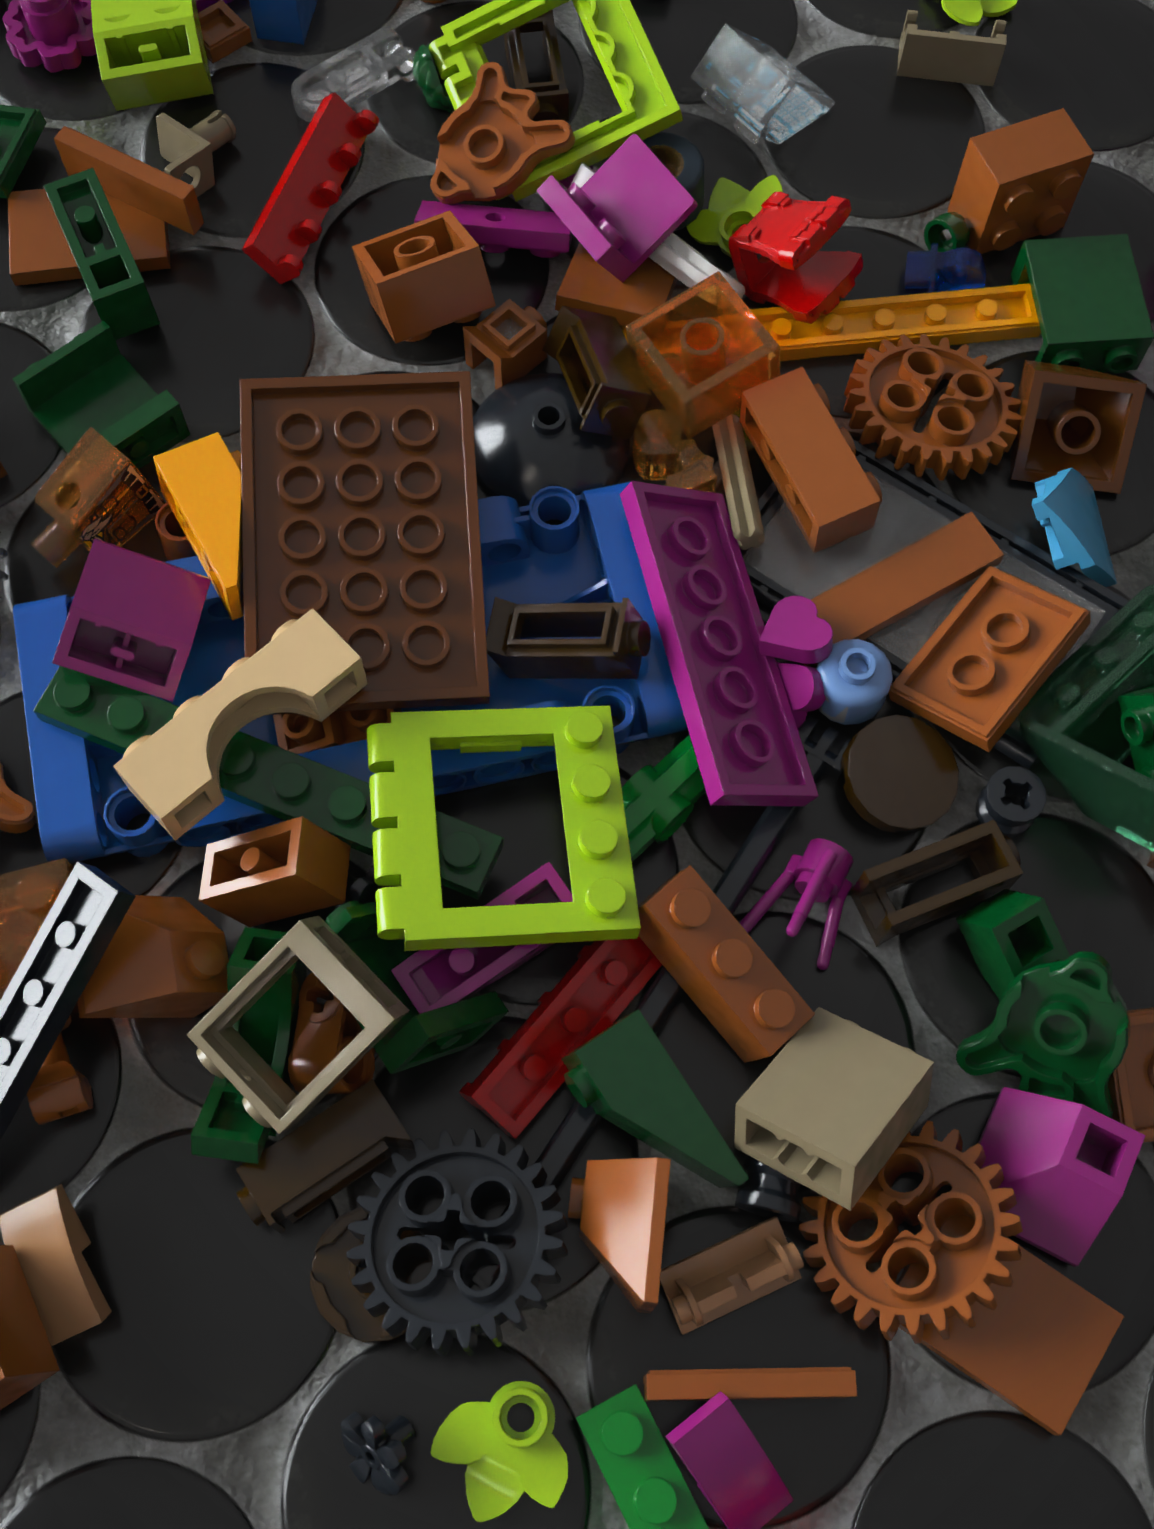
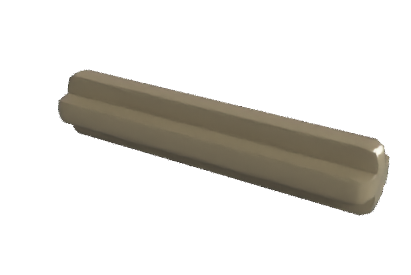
M730 414L726 418L717 417L712 424L733 536L737 539L741 550H747L750 547L758 548L764 543L765 535L740 418L735 414Z

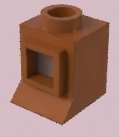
M509 298L476 326H463L466 364L475 369L484 360L489 358L494 363L495 389L504 386L512 380L526 376L547 358V353L542 351L547 341V325L542 315L531 306H526L522 309Z

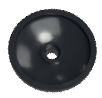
M559 373L532 374L510 381L490 394L480 405L473 417L477 479L492 496L512 497L517 501L519 507L529 505L533 495L540 489L548 486L566 488L577 496L581 495L582 491L618 484L628 463L630 439L581 431L579 427L583 418L577 409L564 375ZM555 421L556 423L552 425H546L542 422Z

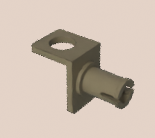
M215 110L210 116L189 129L165 113L157 115L156 124L160 154L170 162L164 168V172L178 179L181 178L184 172L193 177L190 185L194 186L196 196H200L215 185L212 153L236 138V128L232 120L226 113L222 115L221 110Z

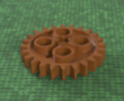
M903 334L900 335L897 346L883 339L878 351L869 347L866 349L863 360H856L844 395L847 396L844 412L852 414L849 422L851 429H863L859 442L861 444L876 442L879 446L875 457L878 459L889 454L895 456V469H901L908 462L914 464L916 477L921 478L926 468L934 470L935 475L941 481H944L948 469H952L963 480L966 479L970 468L979 474H983L989 462L998 465L1004 452H1009L1022 420V416L1017 414L1021 400L1011 397L1015 388L1014 383L999 382L1004 371L1002 368L987 370L984 367L988 356L984 354L974 359L967 356L969 345L964 344L957 351L950 349L947 337H943L939 345H932L926 334H921L918 344H913ZM944 379L949 380L946 391L939 398L926 427L921 433L915 432L920 417L926 413L939 384Z
M927 1120L919 1136H912L909 1131L851 1211L824 1196L803 1197L802 1203L809 1214L817 1218L799 1224V1230L805 1240L816 1243L803 1251V1255L810 1267H823L813 1279L821 1292L836 1289L831 1303L839 1314L848 1311L856 1305L854 1321L863 1331L872 1324L876 1317H879L880 1329L886 1340L891 1341L897 1333L899 1325L906 1324L914 1343L921 1344L924 1324L934 1323L938 1333L946 1340L950 1338L948 1318L957 1315L964 1324L972 1329L976 1326L970 1308L973 1303L977 1301L991 1310H995L998 1307L995 1297L989 1288L990 1284L994 1283L1006 1287H1011L1013 1284L1011 1273L1000 1263L1001 1261H1019L1022 1257L1019 1244L1005 1238L1023 1232L1020 1216L1006 1213V1211L1017 1205L1013 1188H998L1005 1179L999 1163L982 1168L986 1159L982 1145L978 1143L962 1153L963 1141L959 1130L953 1129L942 1142L938 1141L933 1121ZM914 1172L923 1176L922 1182L913 1191L903 1193L892 1189L896 1178L903 1173ZM949 1185L952 1187L950 1192L943 1193L936 1198L937 1191L942 1186ZM963 1215L975 1220V1225L971 1232L963 1237H947L941 1233L944 1223L953 1216ZM871 1219L878 1222L876 1231L867 1240L852 1241L847 1238L849 1229L858 1220ZM903 1222L913 1227L920 1223L922 1230L914 1235L908 1230L900 1233L898 1227ZM882 1259L881 1267L877 1271L869 1272L867 1270L869 1264L876 1263ZM916 1263L929 1268L927 1278L918 1287L904 1288L896 1284L898 1273L907 1265Z

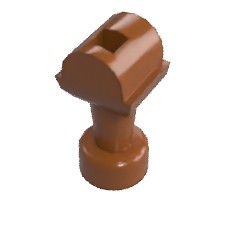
M71 1015L66 1021L62 1031L68 1028V1026L71 1024ZM61 1032L27 1092L31 1112L39 1125L93 1108L92 1087L88 1079L71 1065Z

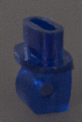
M932 243L931 251H908L905 289H928V293L985 288L986 267L982 254L976 250L955 248L946 252H939V243Z

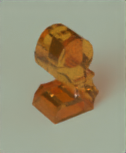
M655 409L642 414L634 430L632 454L633 463L639 475L644 480H666L665 486L715 493L717 476L713 470L714 458L704 455L698 449L694 439L681 440L682 426L679 419L666 410Z

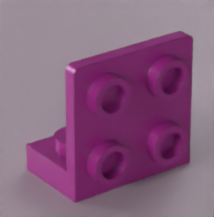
M632 134L581 188L574 182L567 189L554 176L550 175L536 190L593 259L622 283L698 206L697 201L637 134Z

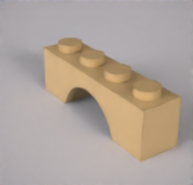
M312 608L301 618L289 620L281 625L272 636L271 641L253 656L244 657L234 662L225 672L223 679L202 696H194L186 700L176 710L173 719L153 735H146L134 741L124 752L123 758L113 767L128 789L176 841L225 801L219 780L220 762L227 744L242 727L259 717L281 712L298 713L322 722L368 684L362 659Z

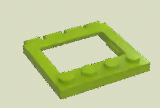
M493 0L442 26L441 29L444 35L430 43L429 51L441 79L445 80L444 86L454 110L463 105L472 95L476 86L478 70L483 64L489 62L482 48L483 44L570 0ZM572 0L622 112L601 123L597 120L573 132L575 142L570 150L543 159L536 165L527 180L511 193L516 202L536 193V190L550 175L560 181L577 173L581 163L589 167L612 156L632 134H637L644 140L683 121L681 109L630 0Z
M610 705L391 712L390 723L373 724L367 728L368 768L371 772L375 773L369 778L371 824L375 828H379V830L372 834L375 883L380 886H398L384 887L375 893L377 934L379 938L385 940L404 939V951L637 939L641 925ZM555 746L573 902L443 908L431 750L460 749V753L521 751L522 747Z

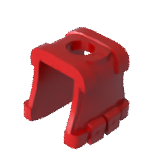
M774 192L761 205L762 209L748 224L740 226L729 238L728 246L738 281L745 286L744 294L750 300L762 304L766 301L774 303L792 313L795 320L812 324L820 317V313L828 315L840 303L839 298L844 299L855 286L854 279L863 268V258L860 253L851 251H819L844 224L852 210L849 199L831 196L827 201H804L791 199L789 194L784 192Z

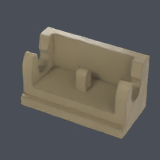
M907 11L899 43L897 76L993 87L1006 48L1007 35L1003 33L1007 21L996 20L991 36L981 37L963 35L957 31L945 33L917 29L918 25H915L918 11Z

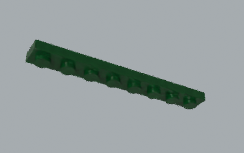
M59 666L33 711L43 722L124 754L134 741L146 735H153L172 720L179 706L144 692ZM238 731L231 738L223 752L219 767L220 786L224 796L285 821L303 816L347 843L351 848L373 857L372 834L379 830V828H375L371 824L369 783L241 731ZM436 810L441 885L479 900L503 849V837Z

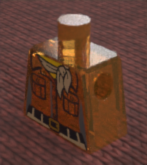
M90 427L37 492L35 502L54 521L31 545L58 568L79 545L90 552L94 538L121 547L156 517L157 511L166 502L130 459Z

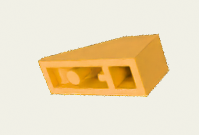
M216 432L153 456L161 491L206 574L211 578L212 585L233 621L243 617L244 610L241 453L238 450L230 453L221 436Z

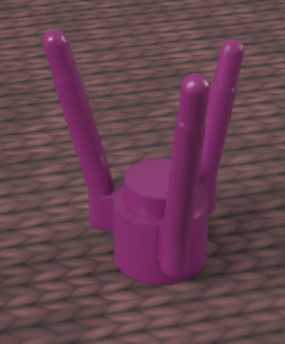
M820 838L811 839L803 856L796 854L791 856L784 872L740 921L741 926L749 933L794 880H796L795 888L802 896L786 928L787 935L795 937L799 933L814 902L824 903L830 897L831 901L817 960L818 968L826 970L834 948L843 905L852 887V883L846 877L854 863L853 857L846 849L832 841Z

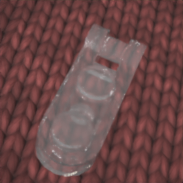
M383 27L297 77L291 86L294 109L299 117L311 122L323 98L333 92H336L352 108L400 79L409 82L414 79L412 67L416 51L411 47H404L402 37L393 28Z

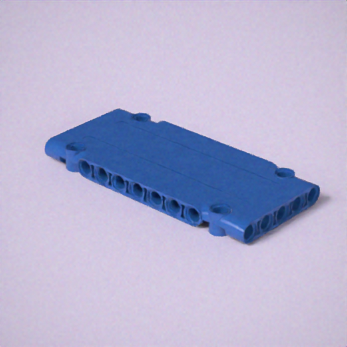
M630 482L582 491L581 495L577 496L566 488L548 486L535 493L529 505L519 507L517 501L512 497L492 496L478 499L486 635L495 597L515 604L622 602V598H629L643 620L648 623L651 633L650 650L647 656L642 657L638 679L509 678L487 654L490 704L401 708L402 712L610 705L611 715L621 721L619 725L613 727L617 754L622 753L630 743L688 731L620 497V493ZM549 520H560L564 523L559 525H550L545 522ZM197 555L166 561V563L208 577ZM211 582L193 644L173 702L159 698L179 707L191 697L202 696L223 679L225 672L234 662L245 657L244 610L243 617L232 621ZM68 594L14 605L13 618L39 832L45 857L52 868L125 852L137 857H150L159 853L171 842H176L185 847L207 846L209 843L285 821L224 796V802L175 841L128 789L113 767L123 758L124 754L43 722L33 711L59 668V665L53 664L52 661L74 596L70 597ZM521 637V639H600V638H601V637ZM273 715L259 717L239 730L279 747ZM367 739L298 754L369 783L370 776L375 774L368 768ZM555 746L522 747L521 751L460 753V749L431 750L434 797L557 770ZM151 814L148 822L143 827L136 830H127L129 822L135 816Z

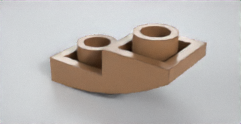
M62 1184L4 1211L0 1215L4 1245L14 1246L50 1345H56L102 1323L112 1311L82 1254V1251L91 1241Z

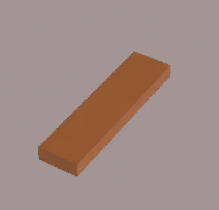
M971 511L816 596L811 601L817 607L818 617L830 624L833 631V644L844 639L864 640L976 578L989 565L993 567L999 565L1004 554ZM815 663V664H804V665H805V666L816 667V666L818 665V663Z

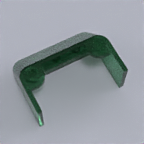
M1154 584L1142 589L1046 679L1018 715L1021 734L1024 740L1079 810L1087 817L1154 852V780L1121 764L1131 754L1129 742L1124 737L1121 729L1120 720L1122 713L1118 696L1154 685Z

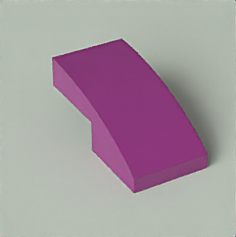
M721 1391L665 1436L727 1529H761L793 1501L787 1487L730 1399Z

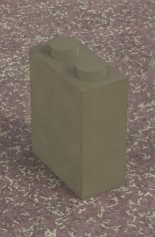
M818 1007L814 1011L815 1015L797 1031L736 1103L734 1148L851 1211L928 1107L934 1062L918 1055L907 1047H902L860 1027L851 1020L843 1019Z

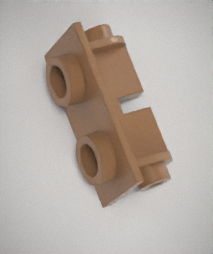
M774 1216L661 1269L660 1282L680 1332L684 1335L801 1279L799 1269L803 1268L804 1264L795 1244L787 1242L778 1217Z

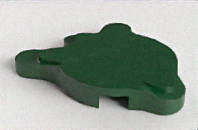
M1080 951L1064 961L1040 964L1022 971L1010 981L1002 994L995 1019L990 1026L964 1039L960 1043L956 1054L958 1065L966 1073L973 1076L1004 1069H1013L1021 1075L1018 1088L1021 1091L1083 1104L1112 1118L1114 1103L1108 1087L1109 1078L1121 1064L1130 1037V1017L1126 1003L1112 982V968L1110 964L1097 953Z

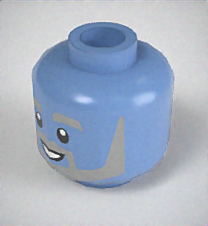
M844 639L834 643L829 657L819 662L816 668L820 673L826 700L818 710L829 720L843 725L861 724L872 719L882 708L893 680L891 663L885 653L873 643L860 639Z

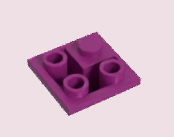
M1003 1087L1000 1090L978 1143L983 1146L986 1156L982 1168L999 1163L1005 1179L998 1188H1013L1017 1205L1006 1211V1213L1020 1216L1023 1232L1014 1236L1076 1267L1080 1264L1122 1198L1146 1135L1083 1104Z

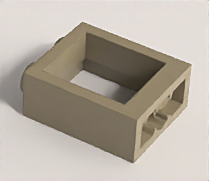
M314 916L299 920L192 1028L187 1036L198 1047L196 1054L203 1066L213 1075L221 1079L227 1078L244 1096L242 1104L247 1113L260 1125L266 1128L273 1127L278 1134H281L298 1123L410 1010L320 916ZM300 959L365 1028L296 1095L232 1026Z

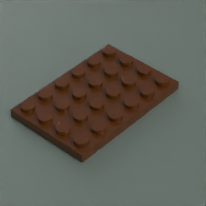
M470 371L239 379L245 657L253 656L268 644L276 630L285 622L299 619L313 608L361 657L368 682L364 688L334 712L490 704ZM281 712V713H273V714H269V715H276V714H296V713Z

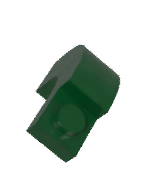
M250 927L244 928L227 964L228 992L287 932ZM300 959L232 1026L289 1088L291 1082L288 1073V1058L293 1047L299 1010V993L307 976V966ZM215 1076L212 1087L191 1133L192 1155L258 1164L268 1136L276 1137L277 1131L273 1127L266 1128L257 1123L247 1113L242 1104L244 1096L227 1078L221 1079Z

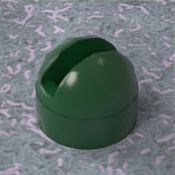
M956 212L944 213L927 223L924 229V240L927 248L934 256L940 259H948L961 251L968 243L970 228L967 229V225L963 221L965 218ZM946 229L950 232L952 236L948 240L946 239L943 231Z

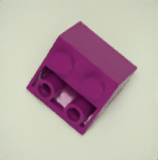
M94 538L52 663L173 702L193 644L211 578Z

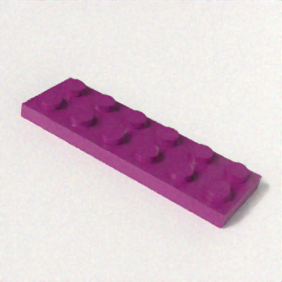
M631 481L620 493V497L710 805L806 806L819 796L775 657L762 655L759 651V639L765 626L738 541L733 536L730 516L723 494Z

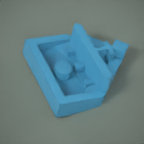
M1071 467L1057 472L1055 476L1035 482L1037 498L1032 499L1031 505L1037 521H1040L1041 526L1045 527L1055 569L1079 563L1085 576L1104 587L1117 584L1094 489L1088 480Z

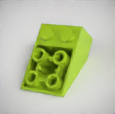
M91 0L93 37L101 79L116 111L214 94L196 0Z

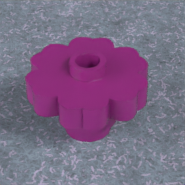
M12 0L8 11L3 15L2 20L7 31L5 38L14 57L20 59L26 67H36L43 63L47 71L59 72L64 69L77 68L81 64L82 56H94L97 54L93 37L91 0Z

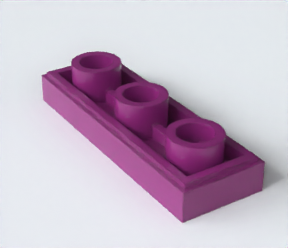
M422 200L414 219V223L450 210L476 241L480 249L489 253H503L510 248L530 250V253L537 257L552 258L560 255V253L569 252L573 236L572 232L555 212L459 203L448 205L437 201Z

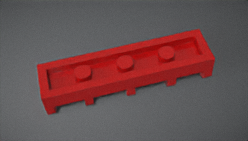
M336 92L323 98L241 249L279 284H283L300 275L304 268L303 257L310 244L319 239L322 233L320 225L331 205L338 202L342 195L341 185L349 169L357 165L362 156L360 150L367 135L374 132L379 124V118L374 112L362 110L356 113Z
M639 936L637 939L594 941L591 946L585 945L577 954L579 960L551 992L545 991L537 1000L539 1006L510 1040L504 1039L496 1048L498 1054L474 1082H467L459 1091L461 1096L475 1108L486 1114L505 1134L516 1139L565 1081L564 1074L569 1070L562 1061V1058L611 1026L662 966L661 962Z

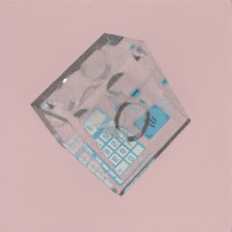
M726 23L691 75V78L704 89L701 98L718 112L725 114L728 110L738 119L734 124L736 130L756 144L761 138L781 144L827 113L835 103L831 97L769 44Z

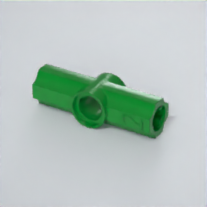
M690 735L681 741L655 767L652 765L644 766L622 787L632 862L654 841L657 844H661L671 837L687 820L693 811L694 803L706 793Z

